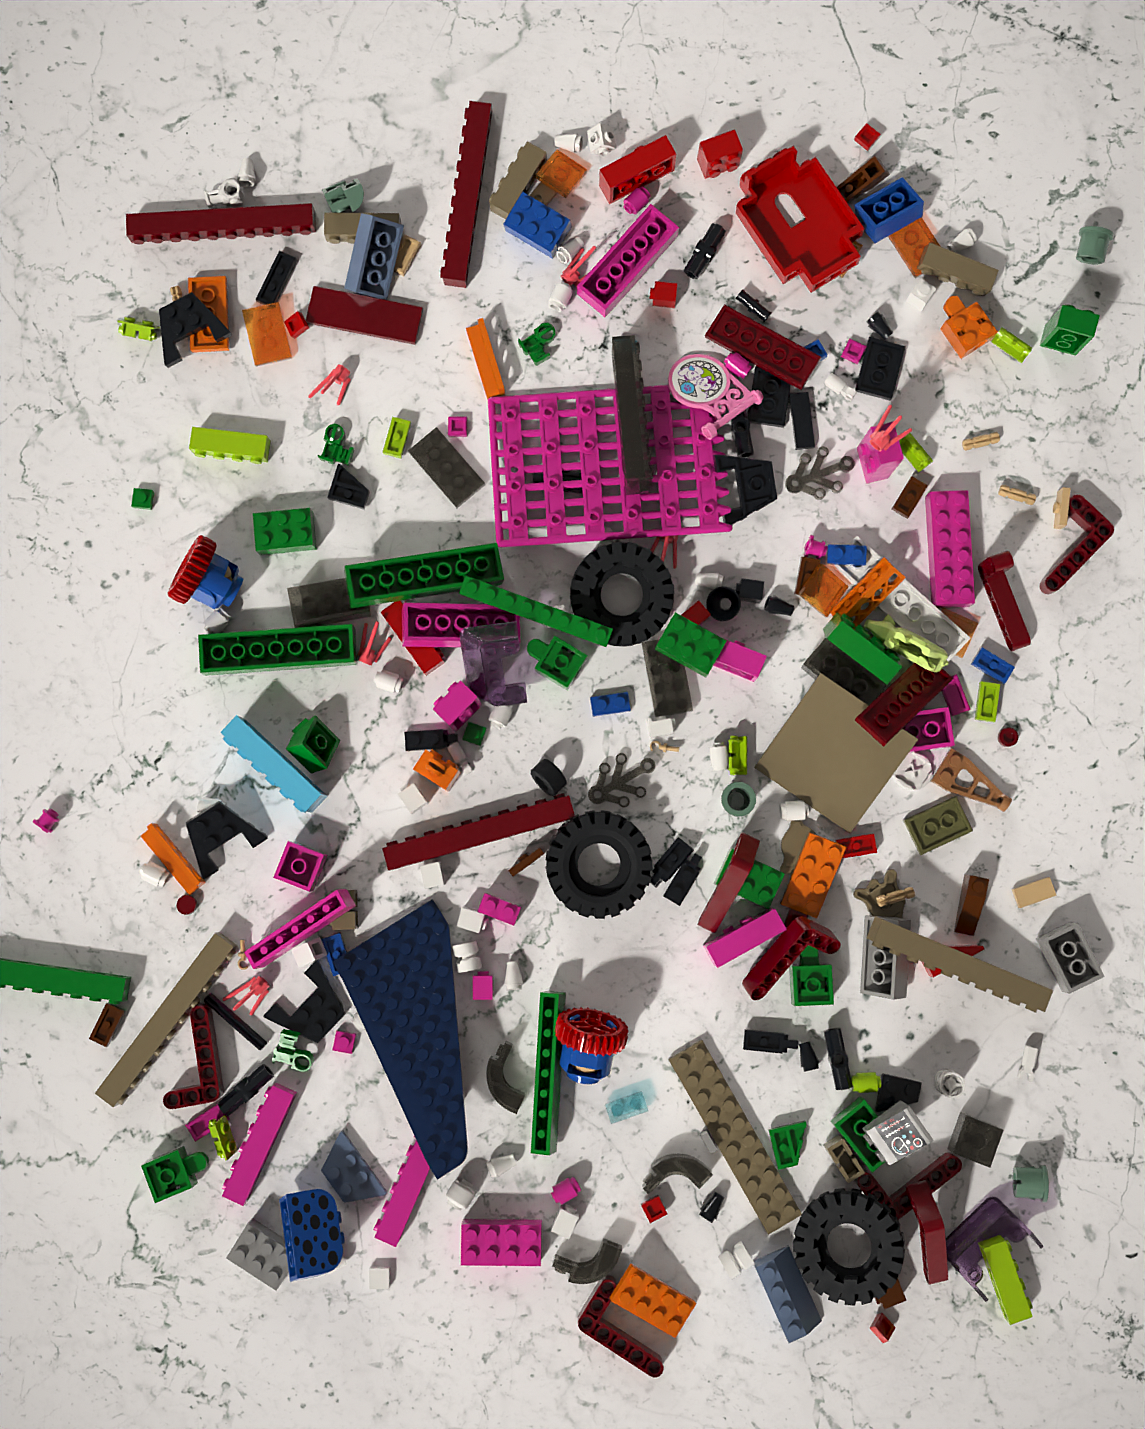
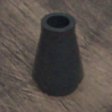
M878 311L866 321L869 324L868 327L879 334L884 340L893 333L883 314H880Z
M774 595L773 597L768 596L764 610L768 611L769 614L791 616L794 605Z
M811 1043L799 1044L800 1062L804 1072L819 1069L818 1063L820 1062Z
M714 1191L713 1195L700 1208L699 1215L713 1223L714 1220H717L725 1197Z

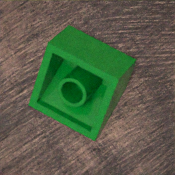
M315 715L293 734L286 750L312 774L328 768L341 740Z

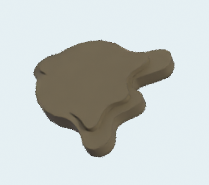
M801 820L791 821L787 832L781 840V850L784 859L780 871L785 874H789L795 868L809 832L816 834L811 828L805 826Z
M889 869L886 871L883 883H879L877 879H871L865 889L858 888L853 892L856 899L865 903L871 916L903 918L906 900L892 904L887 903L886 906L882 907L877 904L876 900L877 896H886L887 893L900 890L897 886V872L895 870Z

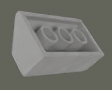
M865 915L860 993L892 1000L906 998L909 960L906 959L907 955L901 953L899 957L890 953V948L884 946L882 950L871 945L873 941L866 937L875 916ZM876 916L907 930L911 929V919Z

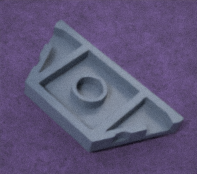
M341 1131L321 1169V1172L339 1197L346 1203L387 1194V1190L344 1131Z

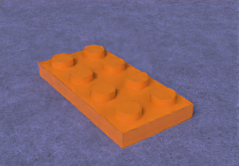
M226 276L188 278V292H192L229 330ZM208 326L190 336V350L192 353L229 351V337L217 343Z
M809 832L780 904L818 918L846 846Z
M631 1263L609 1297L611 1302L676 1338L696 1305L693 1299Z

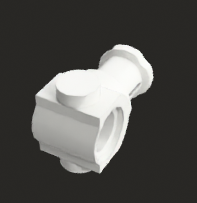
M235 178L226 179L219 186L218 190L204 191L205 200L209 208L219 203L228 204L231 207H239L243 204L244 195ZM232 191H237L235 194L230 195Z

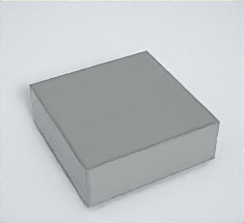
M706 1130L701 1132L700 1136L709 1152L713 1154L718 1151Z

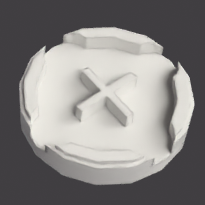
M910 752L894 772V778L902 788L907 790L924 788L932 778L931 763L924 755L918 752Z

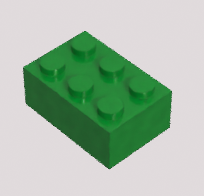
M1062 305L1045 324L1040 346L1076 356L1095 336L1100 315L1094 314L1091 310L1076 309L1073 305Z
M310 508L253 513L256 552L260 555L317 550L314 513Z
M675 612L655 650L706 678L727 640Z
M729 849L714 881L715 885H718L727 869L734 849ZM754 860L753 866L737 895L765 909H769L785 873Z
M860 1096L830 1122L873 1173L885 1161L881 1162L875 1154L877 1151L873 1144L870 1146L863 1135L866 1133L862 1128L878 1116L865 1099Z

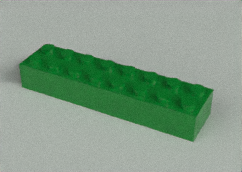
M497 543L345 565L344 567L351 608L459 592L465 575L493 586L502 585L504 581Z
M353 624L198 635L200 673L205 676L357 665L356 630Z

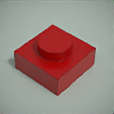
M866 123L857 133L854 141L869 151L881 134Z
M299 311L284 321L290 336L295 339L309 328L303 314Z
M659 1195L641 1203L650 1223L667 1215Z
M882 1312L876 1315L870 1326V1330L882 1343L889 1341L896 1328Z

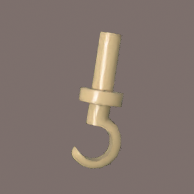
M653 741L650 744L651 751H653L652 745L657 743L659 744V749L665 753L667 750L679 752V747L668 746L667 743L661 745L659 741Z
M240 940V952L238 953L241 959H239L237 965L241 970L248 968V965L242 967L240 964L241 961L246 960L244 953L245 940Z

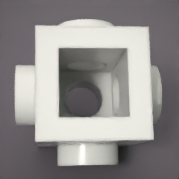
M599 123L587 131L591 153L607 156L609 152L616 149L613 127Z

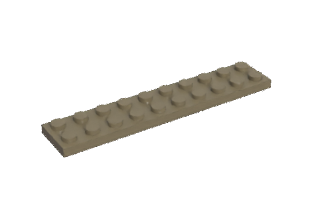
M703 1040L669 1058V1062L768 1235L801 1216V1211Z

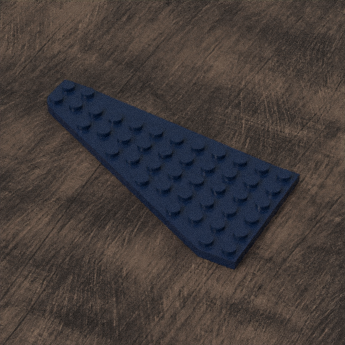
M432 899L332 963L346 986L425 1160L438 1180L465 1161L468 1154L450 926Z

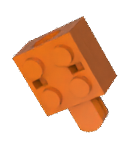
M951 296L945 302L943 309L949 319L945 321L940 329L960 359L991 341L998 333L977 301L967 308L958 296Z
M425 749L413 770L449 792L461 774L458 770L459 766L449 759L447 762L441 760L443 756L435 750L431 749L429 752Z

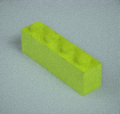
M192 427L189 449L197 457L205 458L206 455H209L219 460H224L226 457L232 458L236 462L250 460L251 463L262 464V462H268L271 440L267 435Z
M997 1235L978 1242L1006 1321L1012 1325L1033 1317L1030 1310L1033 1309L1029 1297H1026L1023 1291L1026 1290L1022 1278H1019L1017 1274L1019 1267L1016 1260L1011 1257L1012 1247L1009 1241L1005 1240L1001 1235Z

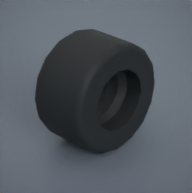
M543 759L531 769V776L535 783L550 796L556 795L567 784L566 778L560 769L548 759Z

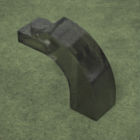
M506 1041L504 1045L500 1044L496 1055L499 1056L498 1059L490 1056L486 1079L490 1093L497 1103L508 1111L517 1114L525 1093L510 1086L504 1077V1064L513 1045Z
M679 1153L669 1154L657 1159L650 1165L654 1173H649L643 1179L644 1184L642 1187L649 1195L666 1177L683 1175L700 1189L712 1177L713 1173L702 1161L693 1156Z
M603 1238L597 1254L591 1260L575 1262L555 1254L552 1267L561 1274L569 1273L568 1282L575 1284L593 1283L604 1278L612 1271L620 1257L622 1245Z

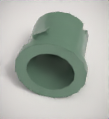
M1082 227L1079 230L1081 238L1076 259L1082 263L1092 265L1104 263L1109 241L1113 239L1114 233L1103 227Z
M734 782L723 790L721 803L724 810L735 817L745 816L754 809L756 794L748 784ZM732 789H735L736 792L741 793L744 797V804L740 811H737L728 804V797L733 793Z
M1040 1165L1039 1168L1034 1166H1014L1012 1180H1016V1184H1012L1014 1197L1032 1200L1040 1199L1041 1202L1046 1203L1049 1193L1047 1167L1045 1165Z

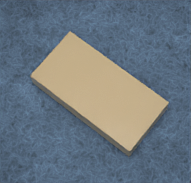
M404 234L400 241L394 272L405 276L421 246V242Z
M1050 877L1012 889L1018 908L1057 896Z

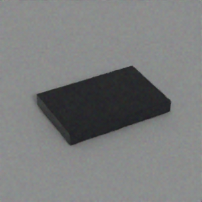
M869 337L855 391L891 401L906 346Z
M755 366L752 390L761 391L764 398L762 403H754L749 407L747 417L749 422L784 428L791 384Z

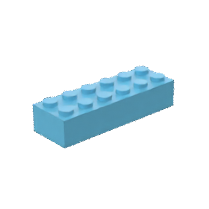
M236 715L220 732L224 735L223 740L229 746L239 749L237 753L243 759L253 762L251 766L257 772L267 775L265 779L271 785L281 788L279 792L285 798L294 800L295 803L293 805L300 812L313 813L327 798V795L246 719Z

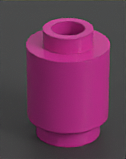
M643 186L636 188L624 199L623 207L629 214L636 215L649 203L651 195Z
M737 352L734 354L730 353L724 360L727 370L738 378L744 379L752 369V366L749 365L750 362Z
M568 1177L552 1187L553 1192H551V1195L556 1203L560 1202L563 1205L578 1196V1193L582 1190L575 1177Z

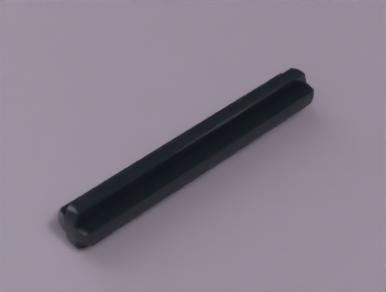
M209 993L205 997L204 1002L258 1050H262L266 1046L267 1041L214 994Z

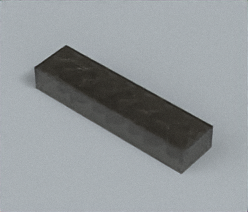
M635 335L612 337L611 350L626 495L649 493V487L652 486L653 469L650 468L651 451L648 446L649 432L646 426L645 395H643L644 384L643 377H641L642 364L641 360H639L640 345L639 342L635 341Z

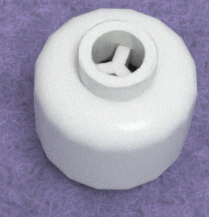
M464 1178L462 1181L455 1180L446 1193L447 1203L459 1211L462 1208H468L476 1194L472 1189L473 1184Z

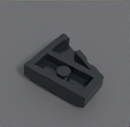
M338 464L327 498L365 510L370 491L341 464Z
M882 1073L881 1088L878 1090L875 1111H886L900 1100L907 1105L917 1103L922 1082Z

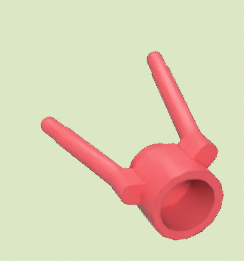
M593 246L574 266L583 253L584 248L579 250L568 267L562 272L561 278L565 283L570 286L574 284L577 287L585 278V276L580 279L578 278L580 273L577 269L592 254L596 246Z
M338 364L308 397L312 398L323 386L321 394H324L333 382L337 384L343 382L337 405H340L346 387L351 380L348 378L350 371Z
M892 405L888 406L875 431L870 435L871 440L869 442L878 451L883 449L886 451L891 445L912 432V428H909L889 441L891 438L889 433L902 419L901 415L897 417L886 431H880L890 413Z
M679 535L656 537L650 549L652 553L661 538V541L664 542L661 560L664 562L668 543L673 541V568H677V540Z
M378 621L375 622L368 645L365 648L368 624H364L358 652V661L371 666L373 661L377 663L380 655L391 641V637H388L375 655V650H372L371 646L379 625Z
M260 975L257 978L254 976L249 982L231 992L222 1000L226 1001L249 987L251 991L233 1007V1010H237L253 994L256 996L261 994L249 1013L253 1015L263 998L269 993L267 989L270 985Z

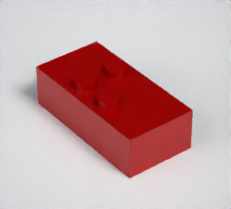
M665 135L645 146L641 145L634 152L600 169L599 187L609 204L631 194L636 188L644 187L674 171L677 154L667 136Z

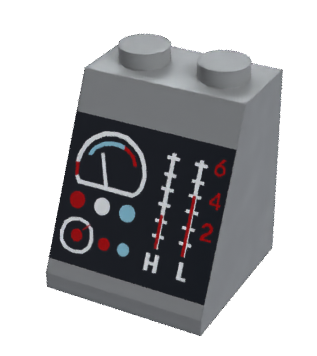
M901 1100L862 1128L866 1133L863 1135L870 1146L873 1144L877 1149L875 1154L881 1162L885 1161L889 1165L934 1141L911 1107Z

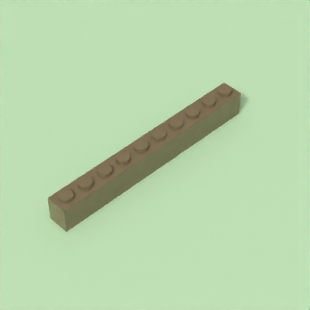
M876 916L866 937L873 941L871 945L883 950L884 946L890 948L889 952L900 957L901 953L907 955L906 959L918 964V961L924 962L923 966L935 971L936 968L941 969V974L952 978L953 975L958 976V981L969 985L970 982L975 983V988L984 992L990 989L992 990V995L1001 999L1007 996L1009 997V1002L1020 1006V1003L1026 1004V1009L1035 1013L1037 1009L1043 1012L1046 1011L1054 991Z
M220 932L212 936L95 1092L97 1096L112 1107L125 1103L129 1097L127 1093L131 1088L135 1089L141 1081L139 1077L143 1072L147 1073L152 1067L153 1063L151 1061L155 1056H160L164 1051L165 1047L163 1045L167 1040H172L176 1035L177 1031L175 1029L179 1024H184L188 1019L189 1015L187 1013L190 1009L200 1003L201 999L199 997L201 994L208 992L213 985L211 983L215 976L219 977L225 969L223 967L227 960L231 961L237 953L235 951L237 948L235 943Z

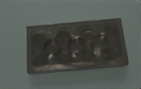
M437 427L408 450L412 458L456 509L485 486V482Z
M659 640L642 642L655 717L693 712L685 666L655 650Z

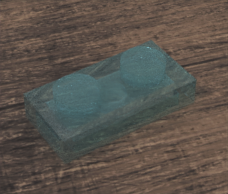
M642 1091L605 1104L611 1124L648 1111Z

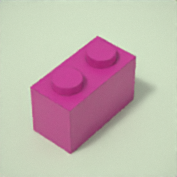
M484 893L477 912L514 926L522 907Z

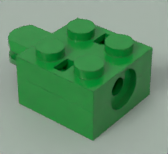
M555 635L549 645L539 639H533L527 645L528 654L539 661L535 671L567 691L588 656Z
M808 945L800 954V964L789 967L791 1004L793 1006L834 1005L832 965L829 963L820 964L819 950Z
M182 1146L142 1164L141 1167L154 1202H160L191 1189L198 1184L195 1174L207 1168L209 1157L204 1152H196L188 1156L185 1147Z

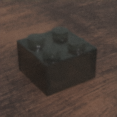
M960 1112L947 1149L956 1155L991 1168L1004 1130L996 1125Z

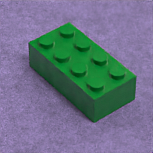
M837 612L823 628L826 638L888 685L902 668L899 662L901 659L897 656L898 654L889 648L886 649L882 645L883 642L877 637L873 636L871 638L867 633L868 631L860 624L856 626L852 622L853 619L847 614L843 613L841 615Z

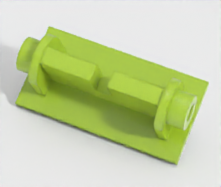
M124 317L122 320H117V322L122 323V326L120 325L118 328V332L122 336L136 338V333L139 331V339L149 341L157 339L155 329H159L160 326H155L152 321L142 320V323L135 322L136 318Z
M1003 327L1000 328L991 343L1020 363L1024 361L1032 350V347Z
M911 433L899 440L903 455L918 473L933 462L932 458Z
M730 736L728 742L731 757H729L728 771H730V775H747V736Z
M226 1115L218 1121L211 1119L208 1128L212 1138L218 1137V1140L214 1141L217 1155L225 1158L226 1161L238 1151Z

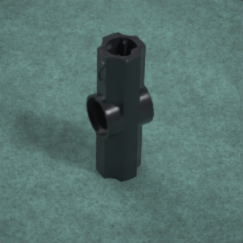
M712 223L703 239H700L697 243L693 255L684 269V273L688 277L698 279L706 264L711 262L716 253L717 246L726 233V230L721 225Z
M744 410L731 420V434L734 437L737 457L748 458L754 454L750 434V422L747 418L746 410ZM741 426L745 430L739 431L736 427Z
M841 1028L824 1030L828 1061L832 1070L835 1090L852 1088L848 1056L846 1055ZM837 1054H841L843 1058L839 1064L834 1063V1056Z
M262 1064L249 1077L246 1076L233 1087L234 1090L217 1103L220 1110L229 1116L244 1102L247 1103L259 1092L260 1088L274 1077L271 1069Z

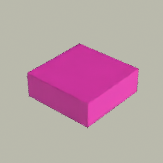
M849 338L841 357L858 365L866 346Z
M448 417V437H467V417Z

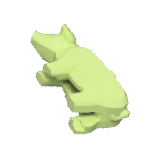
M889 614L886 615L883 621H873L870 619L865 621L864 627L873 636L881 640L886 647L931 672H939L942 667L949 664L947 661L948 655L944 649L912 631L902 627L896 628L895 622Z

